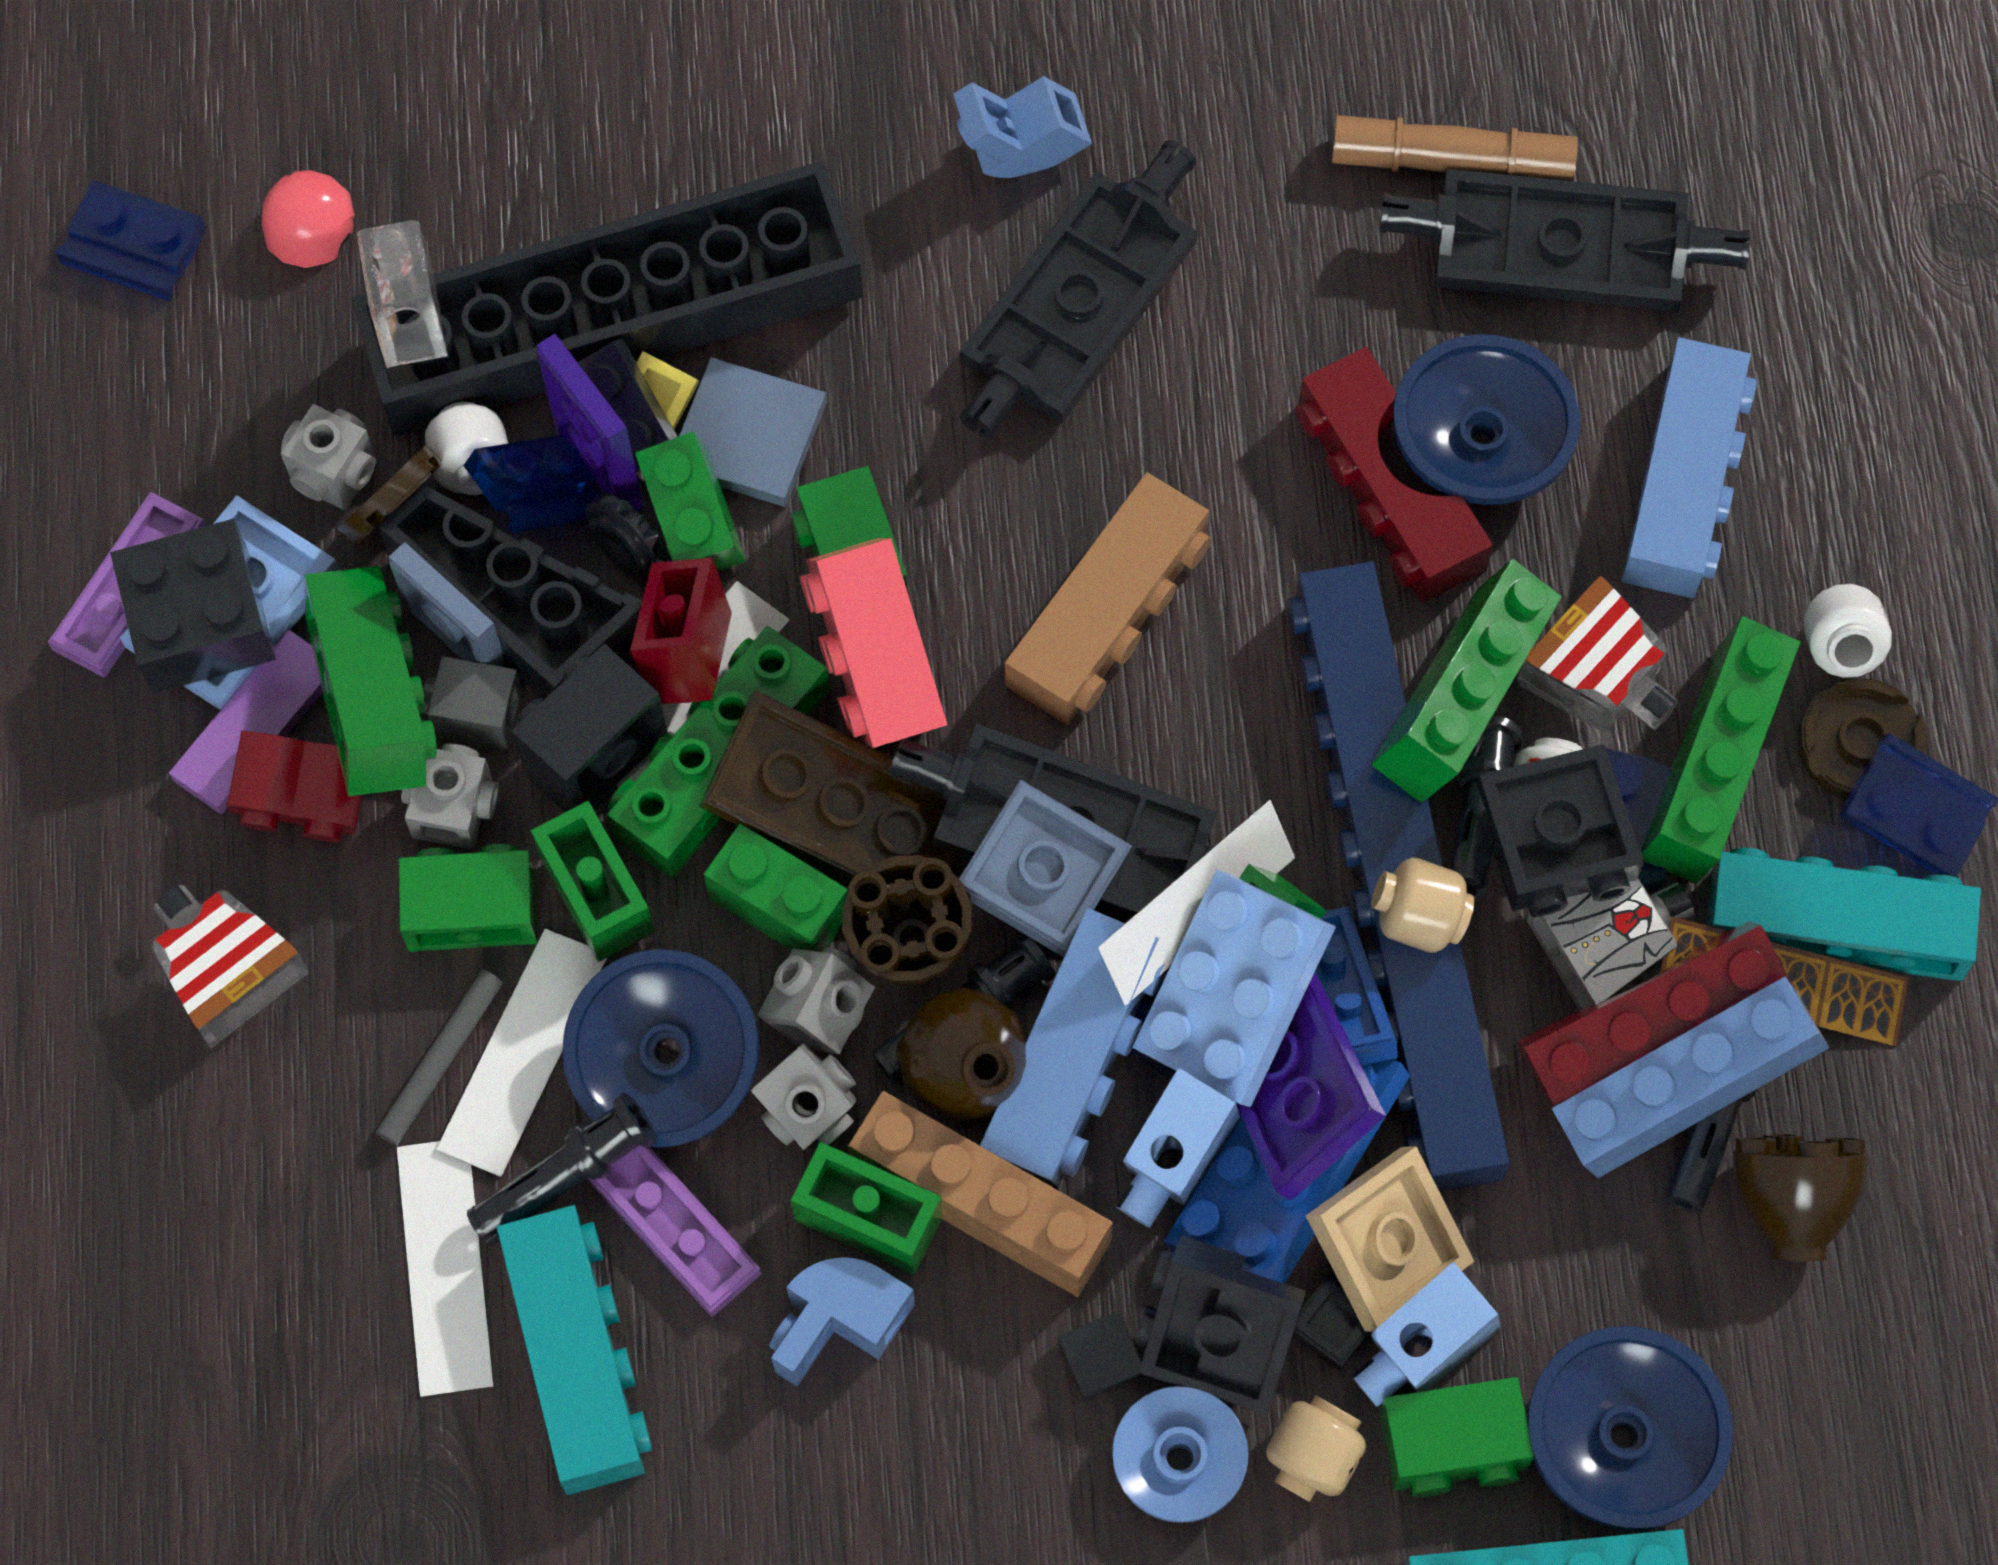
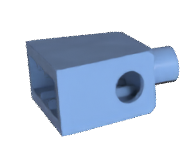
M1178 1068L1125 1156L1123 1162L1128 1171L1135 1175L1116 1208L1145 1227L1150 1228L1169 1197L1185 1206L1240 1119L1236 1103ZM1167 1150L1181 1151L1183 1157L1176 1167L1164 1169L1157 1165V1160L1163 1152Z
M1452 1262L1371 1334L1380 1352L1353 1373L1351 1377L1376 1407L1382 1404L1385 1397H1390L1405 1383H1408L1416 1393L1427 1391L1501 1331L1498 1313L1459 1267ZM1416 1336H1424L1432 1341L1430 1350L1420 1357H1412L1404 1351L1405 1344Z

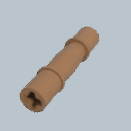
M1337 115L1332 163L1390 168L1391 172H1398L1400 166L1446 173L1447 169L1574 181L1578 137L1518 131V128L1512 127L1510 133L1454 125L1403 124V118L1397 117L1396 120Z

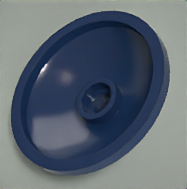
M1489 334L1466 335L1444 341L1432 347L1409 367L1400 382L1394 401V434L1398 447L1408 465L1422 480L1436 490L1448 496L1456 495L1463 497L1466 502L1506 504L1520 501L1539 493L1551 485L1566 469L1572 459L1580 434L1581 419L1578 400L1571 383L1563 371L1536 348L1504 336ZM1474 435H1484L1490 439L1491 443L1480 444L1471 437Z
M656 949L622 957L602 969L587 983L570 1010L563 1035L562 1053L569 1087L582 1110L592 1121L614 1107L613 1100L620 1094L626 1093L640 1105L653 1125L657 1141L650 1147L663 1148L680 1146L699 1140L720 1128L735 1114L753 1085L759 1062L760 1042L753 1010L740 987L730 976L711 962L696 955L677 950ZM675 1040L680 1048L679 1056L674 1062L665 1064L659 1058V1048L663 1042Z
M1615 1326L1595 1330L1578 1337L1563 1347L1549 1361L1540 1374L1530 1397L1527 1424L1534 1454L1533 1460L1541 1477L1554 1495L1568 1508L1587 1520L1605 1527L1627 1531H1643L1664 1527L1683 1519L1700 1507L1720 1483L1730 1460L1733 1443V1423L1730 1406L1719 1380L1705 1361L1692 1349L1675 1338L1659 1331L1635 1326ZM1614 1428L1628 1430L1633 1437V1446L1630 1448H1620L1615 1445L1611 1438V1430Z

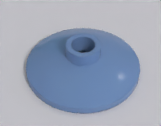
M1168 1387L1144 1396L1126 1412L1120 1421L1114 1437L1113 1466L1122 1490L1139 1509L1148 1515L1168 1522H1194L1217 1513L1237 1494L1247 1471L1248 1444L1238 1418L1220 1399L1196 1388ZM1176 1448L1185 1449L1192 1456L1193 1462L1185 1470H1175L1167 1462L1166 1457L1168 1453Z

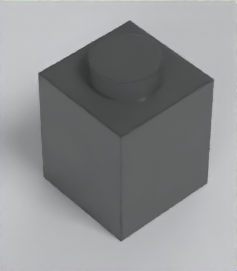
M442 656L437 677L429 676L423 689L424 714H427L428 719L432 721L435 738L509 751L513 737L511 730L515 727L523 697V690L517 670Z

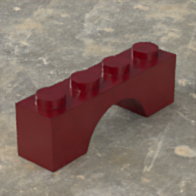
M1366 346L1303 377L1299 404L1296 405V414L1306 434L1310 438L1318 436L1329 453L1326 456L1327 464L1336 482L1342 488L1349 485L1360 504L1357 506L1358 513L1368 533L1374 538L1380 535L1391 552L1389 562L1397 580L1405 588L1412 586L1421 602L1424 603L1487 571L1493 544L1463 497L1456 495L1433 496L1417 492L1397 480L1386 467L1379 451L1378 441L1393 423L1396 392Z
M1748 921L1690 951L1679 962L1651 979L1604 1002L1575 1011L1517 1041V1044L1544 1096L1552 1105L1557 1106L1786 976L1790 983L1791 981L1762 925Z

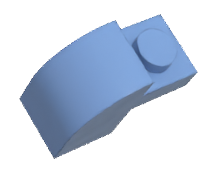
M1044 76L1007 99H1003L973 82L953 94L960 114V118L957 120L958 130L966 144L973 150H976L983 174L998 178H1014L1049 169L1092 144L1076 94Z
M832 1258L809 1266L799 1273L786 1287L790 1304L801 1310L802 1313L799 1317L790 1313L780 1324L770 1342L769 1347L775 1351L771 1357L774 1371L798 1387L834 1332L879 1360L915 1306L914 1290L874 1264L856 1258Z

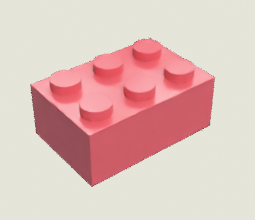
M876 538L807 559L806 563L810 573L800 576V582L810 612L822 613L828 634L818 637L829 674L834 673L835 676L841 674L847 695L837 698V703L847 734H852L854 738L859 736L861 742L875 748L946 726V718L892 539Z

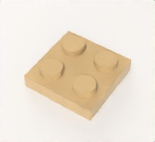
M1416 1146L1400 1147L1305 1215L1364 1331L1374 1332L1452 1262L1461 1271L1475 1262Z

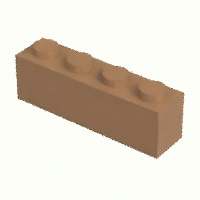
M1146 472L1005 661V687L1066 726L1069 725L1079 710L1088 713L1101 697L1107 683L1102 678L1116 661L1123 665L1135 651L1142 636L1138 629L1150 613L1156 617L1160 616L1169 605L1177 589V585L1173 582L1185 566L1194 569L1206 554L1212 540L1207 535L1209 510Z
M882 1091L848 1145L851 1156L941 1196L942 1219L1076 1297H1079L1111 1243L1112 1221L885 1091Z

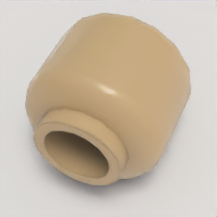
M1412 857L1403 861L1393 874L1384 871L1380 875L1372 895L1371 908L1380 911V929L1387 938L1428 953H1435L1444 949L1448 943L1458 944L1473 913L1474 896L1467 893L1466 882L1458 872Z
M1314 1395L1310 1404L1304 1401L1292 1403L1266 1447V1457L1274 1466L1281 1469L1274 1482L1309 1502L1316 1490L1327 1496L1341 1494L1366 1452V1440L1358 1432L1362 1422Z

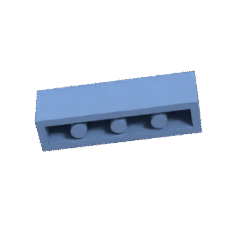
M1678 337L1668 368L1621 582L1695 599L1702 578L1714 579L1722 543L1711 541L1715 522L1726 523L1734 488L1723 486L1727 467L1732 469L1738 468L1746 433L1735 431L1738 413L1749 415L1757 385V379L1747 377L1751 353Z
M1086 908L1025 1044L1026 1066L1021 1082L1012 1095L998 1105L980 1145L1035 1178L1058 1188L1064 1174L1074 1177L1088 1148L1089 1141L1081 1138L1091 1113L1100 1117L1113 1093L1115 1080L1108 1078L1115 1059L1118 1053L1126 1057L1129 1055L1140 1032L1142 1020L1135 1018V1014L1143 996L1148 994L1153 997L1157 993L1166 973L1165 971L1160 975L1163 964L1157 969L1154 981L1132 1000L1159 940L1158 937H1155L1131 1000L1125 1006L1098 949L1103 942L1125 923L1089 908Z
M1785 976L1553 1107L1552 1110L1583 1166L1599 1178L1829 1049V1046L1799 994Z

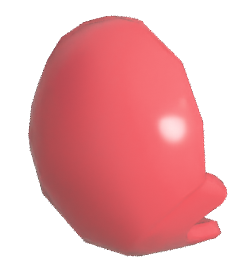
M294 171L291 175H284L269 190L262 206V229L267 249L283 263L303 268L326 264L335 260L341 243L348 234L353 233V218L355 214L350 193L331 176L315 171Z

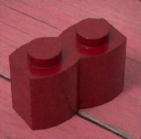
M241 731L227 802L229 813L240 815L239 825L255 830L274 832L277 831L278 822L292 823L304 826L303 836L326 842H341L342 833H357L364 794L348 796L336 745L305 742L267 733Z

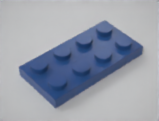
M1393 1059L1361 1065L1387 1115L1408 1081L1410 1074L1401 1062ZM1240 1117L1164 1240L1165 1244L1175 1253L1181 1236L1246 1256L1242 1270L1285 1284L1315 1235L1305 1215L1342 1190L1385 1117L1293 1200L1276 1193L1242 1117Z

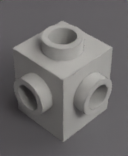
M312 404L302 421L296 420L290 425L281 445L282 452L280 454L290 476L291 485L310 499L316 501L324 500L344 511L347 510L358 491L368 483L377 463L367 433V427L361 420L347 411L336 409L331 413L315 404Z
M444 744L441 750L437 749L436 759L426 760V787L402 789V803L408 804L405 821L412 838L475 850L482 818L492 819L499 791V783L491 781L492 777L486 758L479 757V753L469 747L458 744Z
M826 946L822 948L821 952L792 949L788 959L778 968L774 977V985L757 1016L798 1047L805 1041L813 1051L840 1054L850 1033L859 1025L863 1017L864 1007L875 987L855 972L857 963L837 949Z
M805 1041L751 1089V1092L767 1109L761 1116L762 1120L785 1145H789L795 1140L804 1150L815 1139L829 1145L854 1122L846 1112L857 1101L855 1096L849 1091L856 1085L855 1080L832 1055H829L822 1061ZM807 1091L814 1094L818 1100V1107L813 1109L805 1107L799 1099V1093Z

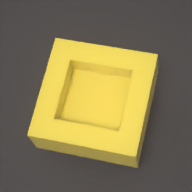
M642 351L637 365L675 430L699 380Z

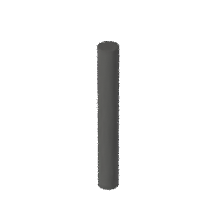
M483 969L480 971L375 1131L383 1140L398 1146L503 985V982L497 976Z

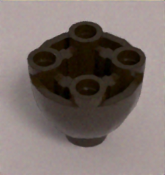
M921 855L893 856L871 865L866 871L858 873L850 882L848 895L843 904L842 931L854 958L873 976L896 985L926 983L944 975L962 957L971 936V902L963 883L942 860L926 858ZM918 929L924 934L925 941L917 943V940L907 942L906 946H902L900 938L906 930Z
M958 988L938 995L918 1009L906 1026L903 1037L898 1042L896 1056L901 1065L902 1078L915 1100L934 1114L967 1121L993 1115L998 1105L1007 1100L1021 1082L1026 1066L1025 1044L1028 1038L1015 1013L993 996L967 988ZM985 1054L989 1067L985 1070L981 1069L975 1075L973 1069L974 1061L980 1055Z
M1764 1134L1763 1138H1736V1149L1733 1150V1163L1738 1191L1750 1217L1772 1244L1773 1259L1801 1262L1826 1260V1246L1844 1228L1862 1196L1868 1166V1154L1865 1153V1139L1830 1137L1825 1138V1141H1804L1803 1135Z

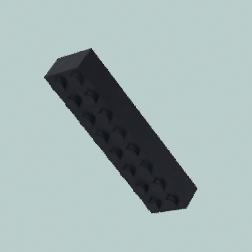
M819 161L373 291L385 362L368 304L367 293L352 297L351 301L393 436L428 427L430 421L441 410L456 402H473L477 405L492 408L546 392L536 350L539 343L553 334L557 335L577 362L613 341L623 338L637 363L642 351L658 359L863 298L860 263L824 161Z

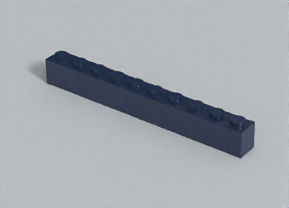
M1374 561L1299 573L1296 597H1290L1287 600L1288 615L1293 634L1304 635L1308 654L1300 655V669L1305 691L1307 693L1316 691L1320 712L1313 713L1312 715L1316 744L1319 751L1329 749L1333 771L1325 772L1329 804L1331 809H1342L1346 830L1338 831L1341 860L1345 869L1355 868L1359 889L1351 891L1353 915L1358 929L1368 928L1372 950L1365 951L1377 988H1381L1385 1010L1397 1041L1398 1058H1396V1061L1401 1062L1410 1074L1408 1081L1394 1102L1398 1113L1408 1111L1413 1135L1405 1136L1404 1145L1405 1147H1417L1439 1192L1503 1181L1510 1161L1460 942L1458 944L1448 943L1444 949L1435 953H1428L1391 940L1380 929V911L1371 908V900L1376 883L1384 871L1393 874L1403 861L1412 857L1443 867L1428 799L1421 804L1371 765L1406 707Z

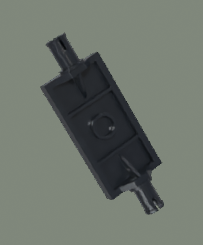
M1172 140L1165 141L1160 148L1161 150L1140 177L1131 178L1129 182L1115 183L1097 171L1094 173L960 350V363L988 379L967 408H964L959 415L963 424L974 433L978 425L981 424L983 427L979 431V436L991 439L998 426L1018 400L1025 401L1061 424L1064 422L1197 242V231L1179 221L1169 209V198L1189 171H1192L1197 164L1195 157L1186 147L1183 146L1175 157L1173 153L1178 147V142Z
M1454 169L1446 170L1443 195L1439 194L1438 200L1391 196L1384 193L1379 231L1380 233L1392 232L1434 237L1433 242L1439 243L1435 287L1674 312H1678L1682 301L1684 269L1690 268L1691 263L1738 267V269L1745 270L1750 249V243H1747V241H1750L1751 235L1750 230L1745 229L1740 231L1696 226V220L1689 219L1687 215L1689 193Z
M978 723L975 725L965 754L958 752L957 757L908 740L909 738L901 739L888 774L891 777L896 776L943 794L941 800L947 803L931 845L968 859L973 858L1020 780L1132 845L1097 906L1128 918H1133L1213 849V845L1208 844V838L1217 814L1216 811Z

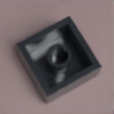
M234 518L110 552L137 665L153 694L276 660L249 551Z
M605 643L592 656L585 654L577 658L565 671L562 677V684L546 699L540 697L530 702L517 717L516 727L511 730L526 777L564 812L586 801H589L595 811L648 761L655 744L668 732L659 693Z

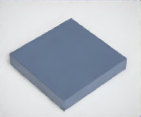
M711 357L679 436L692 431L697 434L708 450L721 488L786 507L827 404V394L824 391Z
M406 542L389 556V564L405 608L460 660L508 668L494 623Z
M1020 780L959 880L963 883L970 902L1060 956L1065 957L1086 908L1092 910L1096 908L1132 845Z

